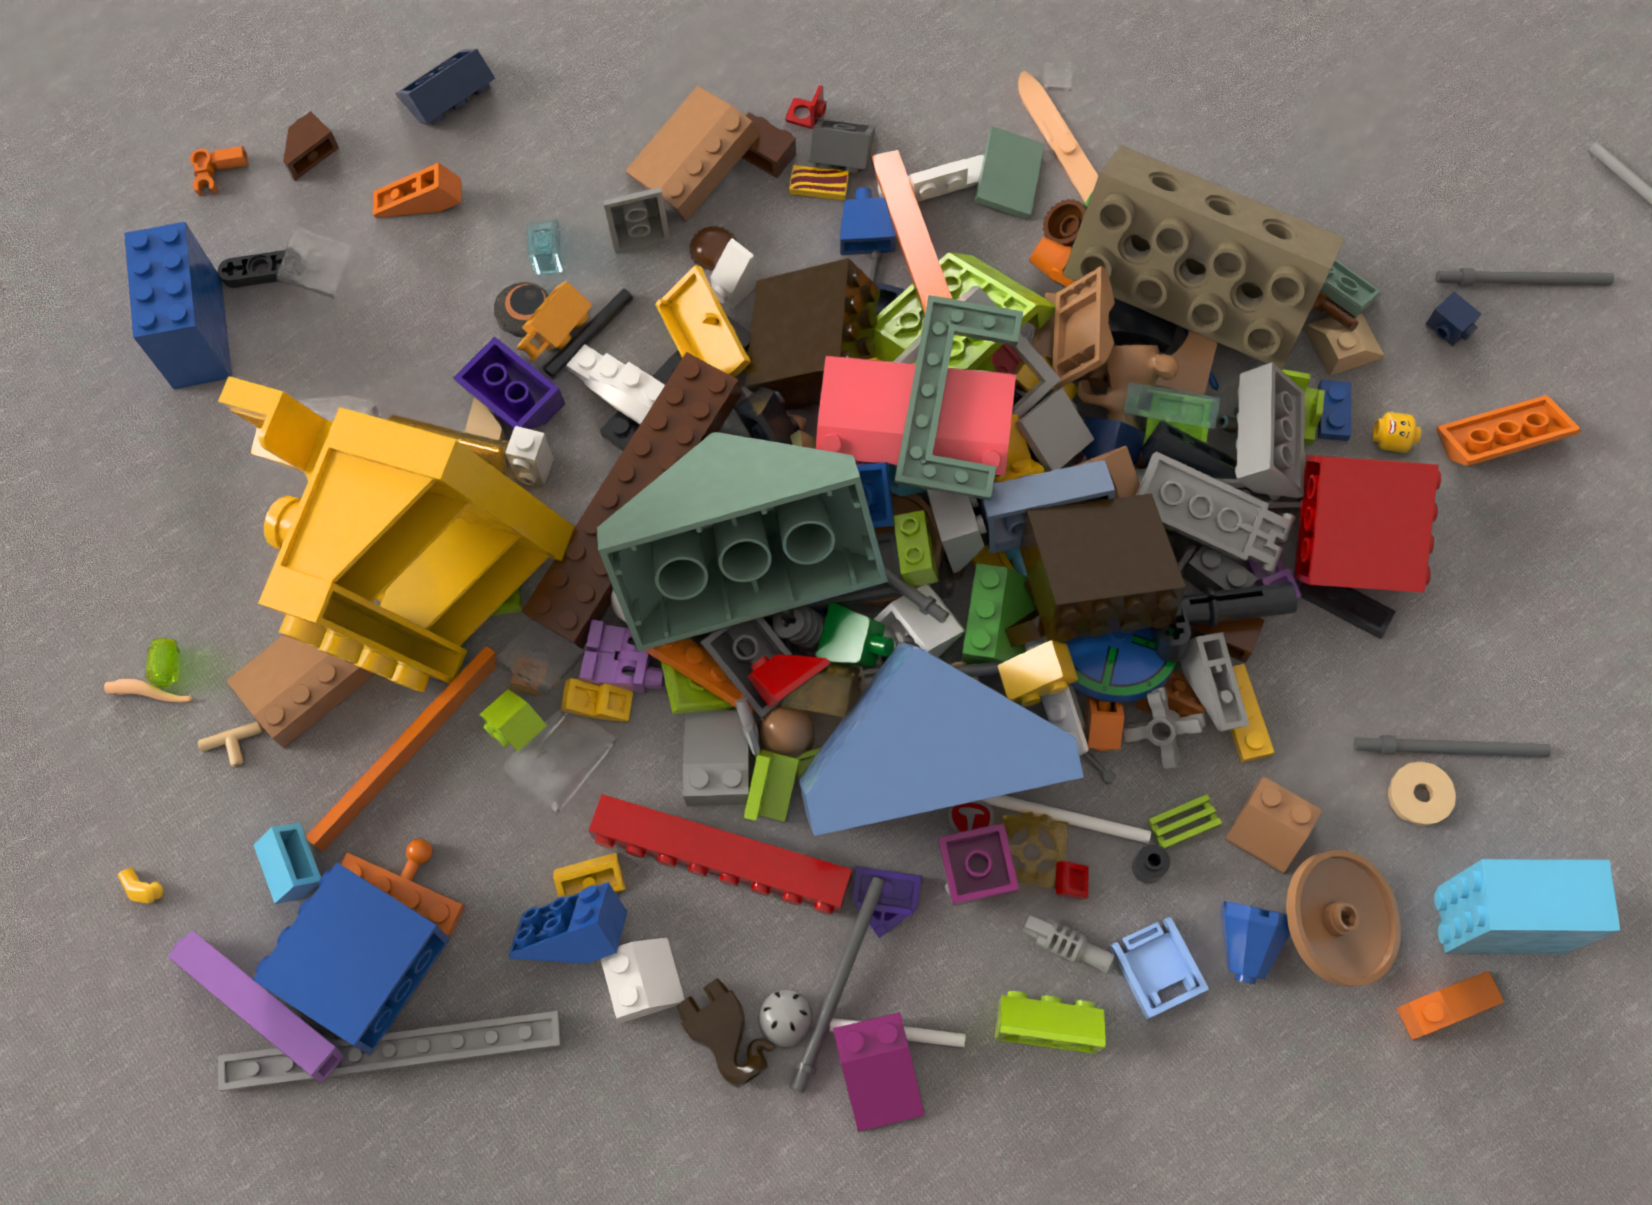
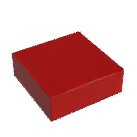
M1065 860L1056 862V895L1078 900L1088 899L1089 866Z

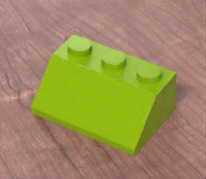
M1008 991L1007 996L1001 995L999 999L995 1040L1096 1055L1106 1045L1104 1009L1095 1008L1096 1003L1090 1001L1076 1000L1075 1005L1061 1003L1062 998L1055 996H1041V1000L1028 999L1027 993Z

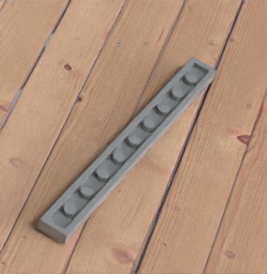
M550 1011L386 1033L371 1056L344 1039L332 1040L329 1042L345 1057L327 1078L562 1047L560 1012ZM278 1048L218 1056V1091L221 1092L315 1080Z

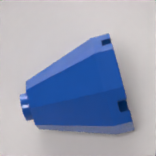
M1223 901L1221 920L1228 971L1236 973L1235 980L1256 984L1257 978L1265 980L1290 936L1287 915Z

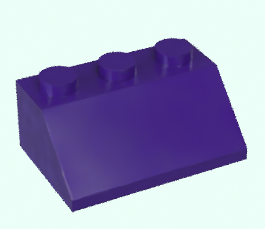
M495 336L453 377L454 381L513 429L515 426L533 429L545 425L565 405L560 389Z

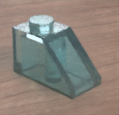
M559 221L530 222L526 233L528 258L533 274L562 272Z

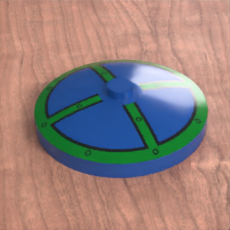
M1150 628L1138 629L1131 633L1116 632L1105 634L1101 637L1087 636L1061 642L1068 646L1078 680L1070 685L1087 696L1107 702H1131L1147 697V694L1152 693V690L1165 685L1171 677L1176 662L1164 661L1157 655ZM1174 628L1169 630V635H1171L1172 637L1174 634Z

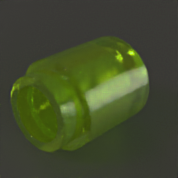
M168 638L153 639L151 646L147 648L145 678L151 681L152 685L168 687L172 682L179 679L180 649L177 647V641Z

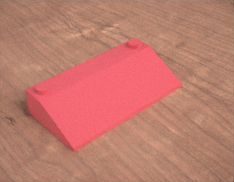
M826 356L817 425L816 449L854 455L855 461L888 462V464L898 465L916 364ZM948 367L933 455L997 466L995 475L1005 476L1016 374Z

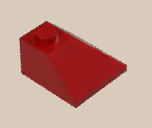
M777 654L769 659L765 655L751 665L753 672L747 677L769 708H771L831 663L827 658Z

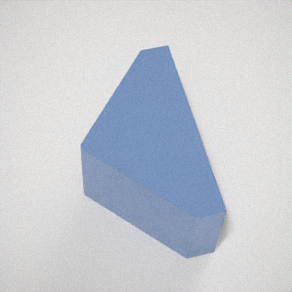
M901 642L798 780L807 820L813 835L818 836L1084 778L1076 737L925 650Z

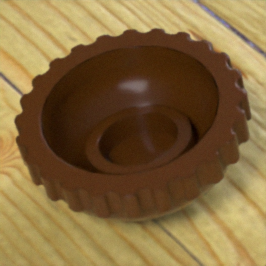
M1075 199L1061 200L1060 203H1056L1047 212V216L1044 217V236L1064 246L1073 245L1086 212V206Z
M705 227L699 230L697 234H694V238L691 239L689 247L691 259L694 260L695 264L697 263L698 266L703 267V269L712 271L715 269L728 242L732 238L736 241V237L728 229H724V227Z

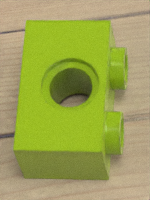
M921 510L894 516L900 571L904 581L913 587L939 582L931 525L925 511Z

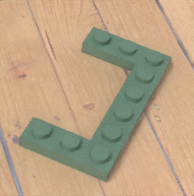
M928 295L894 483L985 500L991 499L997 466L933 455L954 335L1017 346L1023 311Z

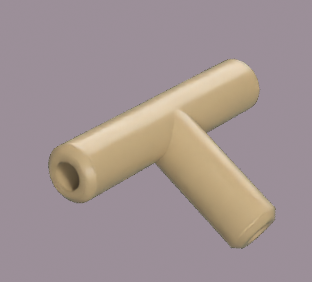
M256 721L200 739L198 747L200 751L204 752L226 745L230 765L232 767H239L244 763L239 740L260 734L264 729Z

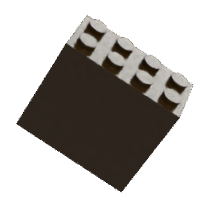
M849 258L756 280L748 353L751 363L747 365L745 387L753 393L761 387L778 391L786 402L785 410L820 404L826 356L855 359L873 358L875 353V327L878 323L876 315L877 301L880 297L878 286Z
M1152 493L1028 509L1026 511L1019 549L1047 642L1051 640L1067 642L1074 638L1087 636L1101 637L1105 634L1116 632L1131 633L1138 629L1164 628L1174 624L1186 586Z

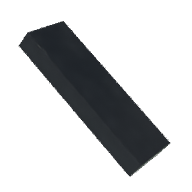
M1304 582L1299 587L1302 595L1301 598L1379 639L1384 636L1396 612L1350 587L1309 585Z

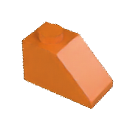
M1086 695L1085 734L1088 748H1094L1098 751L1120 750L1124 724L1122 702H1107Z

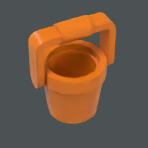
M1043 236L1032 253L1029 263L1055 283L1059 282L1067 287L1076 282L1063 276L1072 248Z

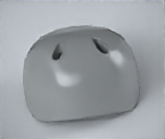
M778 990L764 1000L759 1012V1027L764 1038L776 1046L791 1047L801 1043L807 1037L811 1027V1010L809 1003L801 994L792 990ZM776 1023V1027L772 1029L773 1024ZM793 1025L795 1031H792L790 1026Z

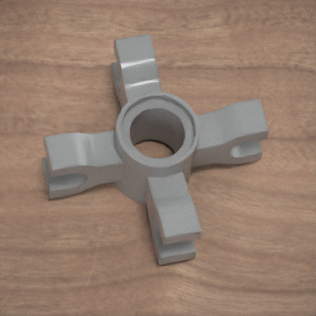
M1159 687L1152 690V693L1147 694L1153 719L1150 722L1129 723L1127 725L1128 728L1123 729L1125 742L1148 738L1154 745L1160 746L1163 768H1176L1178 766L1177 762L1182 761L1176 743V736L1184 733H1201L1202 727H1206L1204 713L1180 717L1175 711L1169 710L1166 688ZM1158 722L1166 723L1170 727L1171 733L1162 732L1158 727Z

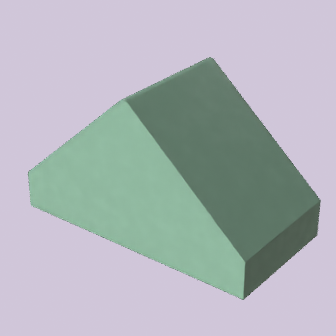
M714 432L597 527L598 551L638 652L888 582L854 455Z

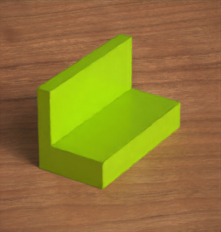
M762 749L757 755L744 818L757 821L760 816L786 822L800 758Z

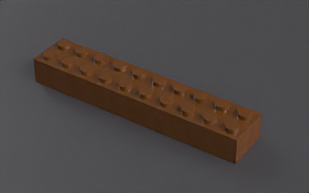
M688 352L685 353L575 526L562 561L554 559L521 612L532 621L581 650L587 643L591 621H600L611 604V594L613 591V586L598 551L597 527L707 436L720 431L733 407L743 394L738 379Z

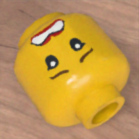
M1387 412L1382 418H1377L1375 421L1373 442H1377L1379 449L1382 451L1407 453L1413 444H1418L1420 441L1421 427L1416 425L1413 415Z

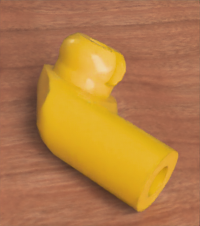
M127 868L118 873V878L128 898L133 902L150 904L154 900L160 899L164 894L163 887L159 882H152L151 884L140 882L134 868Z

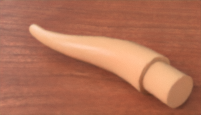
M118 679L106 682L104 685L106 694H139L157 700L179 703L192 701L191 696L171 694L138 679Z

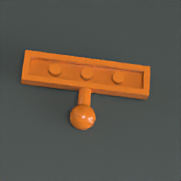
M688 638L644 650L736 707V700L744 698L706 649Z
M414 839L408 844L406 848L408 861L400 876L348 852L341 863L343 867L436 924L446 935H452L466 906L413 882L419 866L428 862L433 853L431 844L425 839Z

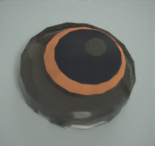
M530 282L514 283L504 288L494 303V316L500 328L515 337H525L527 332L522 327L548 297L546 290Z

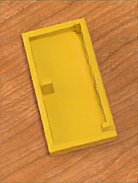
M695 265L662 299L656 302L655 305L682 358L688 352L734 378L751 363L701 266Z

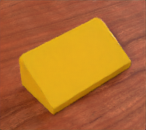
M617 853L561 867L553 871V879L559 897H569L581 892L588 886H598L606 882L610 883L615 893L626 890Z

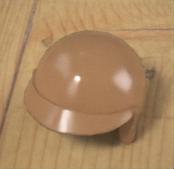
M797 704L777 705L760 720L758 727L759 740L764 750L797 758L806 751H810L814 744L815 730L811 717L806 710Z

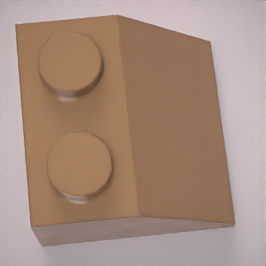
M1263 776L1254 786L1225 840L1283 874L1308 838L1322 810Z

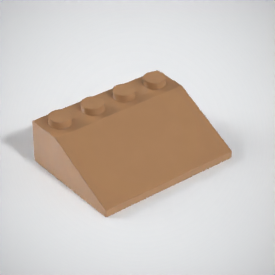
M697 86L625 172L646 190L661 187L664 204L687 222L747 152L749 147L758 139L760 134L754 123L735 107Z
M283 635L226 681L272 739L285 749L373 677L375 673L354 666L352 662L317 650L318 647Z

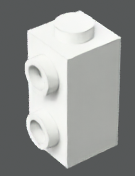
M515 426L505 452L514 475L523 484L532 486L536 483L545 486L554 461L545 433Z

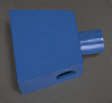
M868 187L858 188L855 191V199H847L844 202L840 232V255L871 254L874 250H878L881 253L895 252V231L886 200L884 198H872V190Z

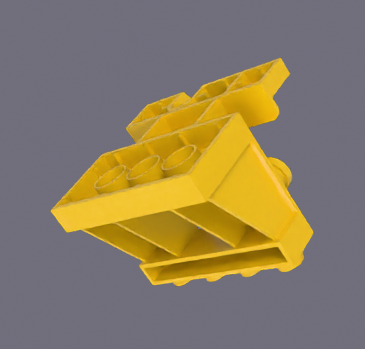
M228 377L218 401L230 408V411L257 427L251 454L269 459L282 466L302 471L308 479V484L301 499L292 496L279 498L271 505L264 522V536L267 543L272 548L280 551L258 604L285 615L278 633L318 647L317 650L352 662L354 666L388 678L387 680L424 693L430 678L450 684L458 676L467 650L460 646L548 558L562 561L575 526L458 440L339 407L334 421L326 420L283 391ZM377 599L381 604L379 606L373 602Z

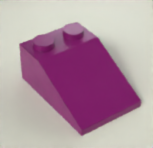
M900 1012L833 1028L858 1132L925 1115Z

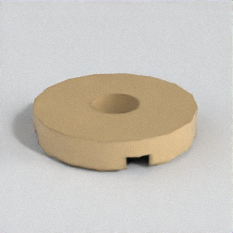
M1422 761L1408 763L1396 771L1391 778L1387 793L1390 806L1397 816L1405 822L1409 821L1419 827L1436 825L1447 818L1455 807L1456 792L1452 780L1445 771L1436 765ZM1415 787H1423L1428 791V802H1421L1415 797Z

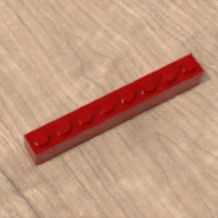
M601 794L588 830L592 838L595 839V843L602 847L613 849L614 845L626 848L625 852L632 856L644 858L645 854L657 857L656 861L662 865L675 868L676 864L688 867V872L701 877H706L707 873L719 876L720 882L737 887L738 883L751 886L750 890L763 896H769L770 892L782 895L784 902L800 906L801 902L814 905L813 910L826 915H832L833 911L841 913L852 877V869L604 794Z

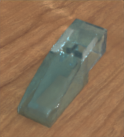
M1129 382L1123 413L1215 429L1221 398Z

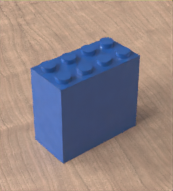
M186 222L124 233L132 330L135 341L173 389L225 380L229 376L232 377L222 279Z
M336 863L333 869H328L319 881L320 887L312 898L309 897L302 903L298 911L299 916L291 927L288 926L281 932L277 940L278 945L271 955L264 957L258 964L253 981L371 1056L450 938L433 922L339 863Z

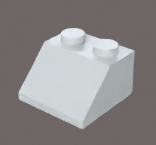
M668 938L623 944L618 946L617 953L601 959L616 1018L621 1023L674 1007L685 1000Z

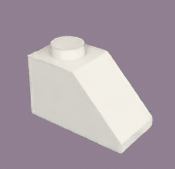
M733 238L728 242L710 276L712 289L721 303L726 302L734 309L756 287L754 255Z

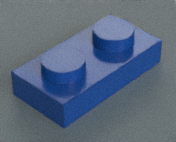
M1321 380L1318 389L1325 390L1323 414L1318 423V439L1348 441L1351 437V382Z

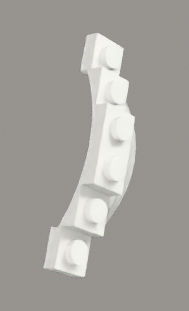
M585 344L567 364L568 371L583 380L584 384L595 394L639 424H641L665 386L630 362L625 365L606 353L603 356Z

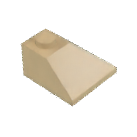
M1348 311L1344 312L1359 322L1353 331L1345 328L1344 325L1338 323L1331 316L1305 325L1304 328L1329 376L1383 359L1385 356L1362 313L1355 317Z

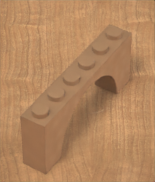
M1046 292L1044 298L1055 304L1056 294ZM1055 315L1040 329L1035 328L1031 341L1033 348L1040 355L1046 357L1052 367ZM1189 330L1182 346L1171 355L1176 358L1179 365L1174 379L1164 380L1159 376L1152 390L1204 398L1218 342ZM1104 363L1077 380H1088L1095 387H1108L1109 373L1107 364ZM1150 391V392L1147 394V396H1146L1148 399H1149V396H1150L1151 391Z

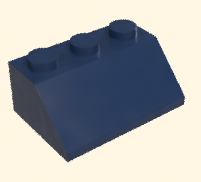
M462 49L395 94L420 123L428 124L430 122L431 125H434L446 117L444 112L450 108L457 110L468 103L466 98L474 92L476 95H479L491 87L489 82L494 80L495 77L478 49Z

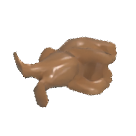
M1157 345L1113 346L1105 362L1109 373L1106 393H1095L1091 390L1090 382L1082 380L1078 384V396L1083 403L1105 407L1108 412L1106 419L1122 421L1139 429L1136 416L1143 398L1155 386L1159 376L1164 380L1174 379L1179 369L1178 361L1172 356L1160 355ZM1140 452L1138 462L1135 463L1138 469L1147 468L1143 461L1142 452Z

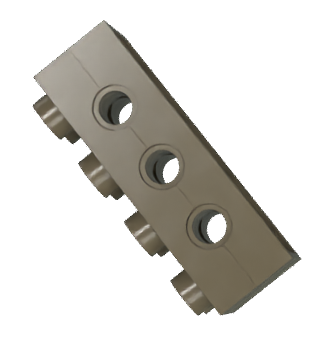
M1120 145L1099 173L1063 276L1077 281L1102 266L1107 270L1114 298L1267 364L1273 362L1282 370L1345 238Z

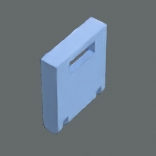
M1171 917L1163 919L1164 927L1168 932L1164 934L1159 923L1156 922L1123 938L1121 941L1126 953H1123L1117 942L1110 945V949L1115 954L1114 957L1146 1020L1209 990ZM1182 980L1187 992L1161 1004L1162 1002L1157 992Z

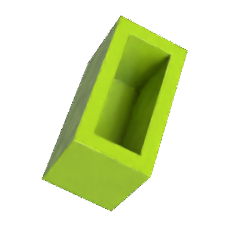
M507 689L480 713V716L487 722L483 726L487 733L504 748L510 745L517 752L547 726L534 709L510 689Z

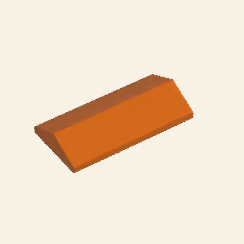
M1548 395L1437 426V433L1449 459L1465 466L1580 434L1581 430Z

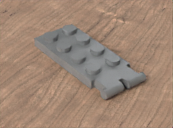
M1155 452L1152 455L1136 495L1152 493L1165 527L1240 562L1251 559L1263 565L1261 571L1273 575L1283 548L1274 544V541L1286 543L1296 518L1289 513H1283V516L1267 510L1268 503L1159 452Z

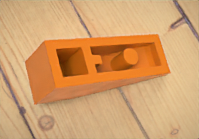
M439 162L373 191V216L379 218L436 213L460 204L461 178Z
M1488 970L1397 1007V1010L1411 1039L1414 1040L1504 1003V1000Z

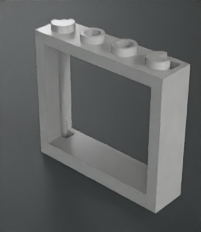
M972 286L958 299L997 307L979 286ZM1021 333L1017 346H1009L1040 381L1013 406L1012 414H1017L1019 419L1061 380ZM921 336L893 362L913 364L917 360Z

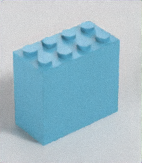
M1481 859L1439 885L1434 894L1435 907L1437 910H1440L1441 923L1438 926V938L1440 943L1444 944L1445 953L1566 954L1620 931L1610 860Z

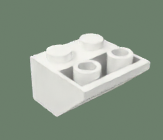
M925 584L917 588V590L926 597L932 596L935 598L936 604L949 613L944 623H940L929 614H922L919 611L920 607L905 596L891 602L874 618V620L885 624L883 636L894 640V649L899 643L904 642L921 648L937 658L966 632L929 584Z

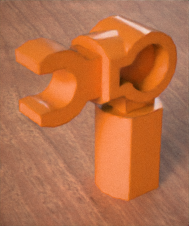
M237 146L214 150V153H209L206 149L193 151L190 155V162L194 167V175L196 177L193 182V189L198 196H202V188L205 185H209L211 192L217 194L218 186L212 179L215 176L216 168L224 170L248 166V155L245 147Z

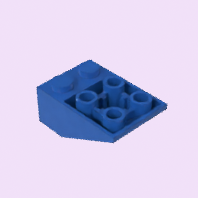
M609 882L598 886H588L577 894L569 897H559L552 903L539 908L532 907L522 914L508 956L510 959L588 964L613 955L618 950L627 910Z

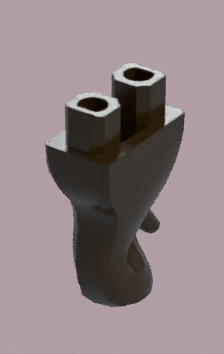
M717 978L703 988L712 1002L711 1004L700 1010L692 996L676 1006L683 1021L681 1025L691 1040L708 1048L714 1054L719 1072L725 1081L734 1087L740 1088L768 1068L766 1058L761 1051L762 1049L773 1051L775 1045L765 1039L756 1038L747 1046L748 1062L743 1065L737 1063L738 1052L745 1030V1014L733 991H729Z

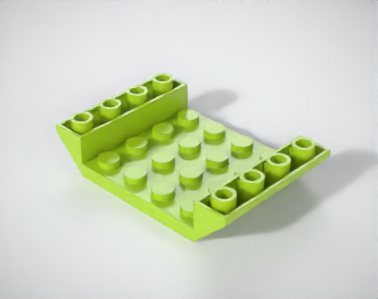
M948 252L939 260L952 299L958 300L972 286H979L997 307L1023 311L1021 328L1028 322L1040 329L1055 315V304L972 255ZM914 284L909 286L877 315L878 323L875 327V353L873 358L877 357L881 361L893 362L921 336L925 316ZM954 335L948 367L976 370L1004 343Z

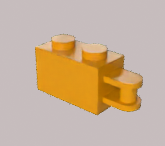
M568 281L559 284L523 325L522 328L527 332V335L516 348L519 351H525L530 356L529 360L531 362L535 361L545 349L547 351L555 348L562 349L572 338L569 335L571 330L575 326L577 328L581 327L589 318L587 311L592 307V304ZM532 338L540 344L538 347L531 342Z

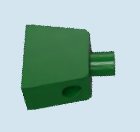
M830 602L816 657L827 658L831 666L873 668L876 665L878 655L885 657L891 655L894 649V640L883 636L885 624Z

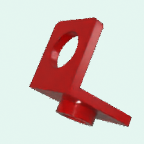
M818 85L812 102L793 98L785 116V121L813 129L819 118H823L827 107V101H824L823 86ZM805 107L810 111V115L807 118L801 119L795 116V110Z

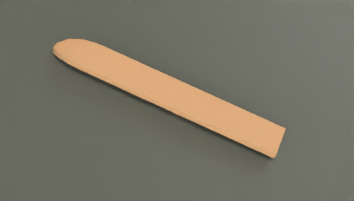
M1023 71L1020 73L1018 80V90L1022 102L1081 198L1086 203L1089 195L1093 192L1098 174L1044 88L1032 75Z

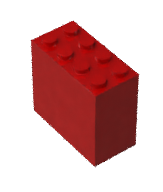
M1306 454L1304 496L1301 497L1293 577L1309 585L1425 593V585L1429 584L1431 578V570L1428 566L1429 553L1431 554L1434 549V536L1431 535L1432 522L1436 521L1438 515L1435 495L1436 490L1441 485V472L1438 471L1439 465L1421 462Z

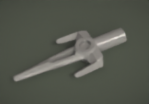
M741 698L736 700L735 704L742 723L744 736L757 759V755L761 752L758 727L754 721L747 698Z

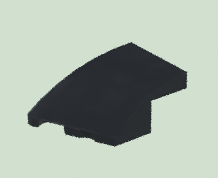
M1114 298L1115 304L1109 312V327L1116 345H1133L1141 337L1151 345H1157L1158 349L1163 353L1171 347L1177 324Z

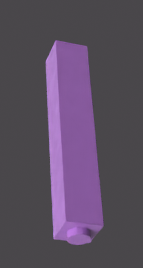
M193 930L187 936L181 938L175 944L173 951L168 955L183 971L320 1084L323 1083L345 1057L334 1045L258 983L253 981L252 978Z

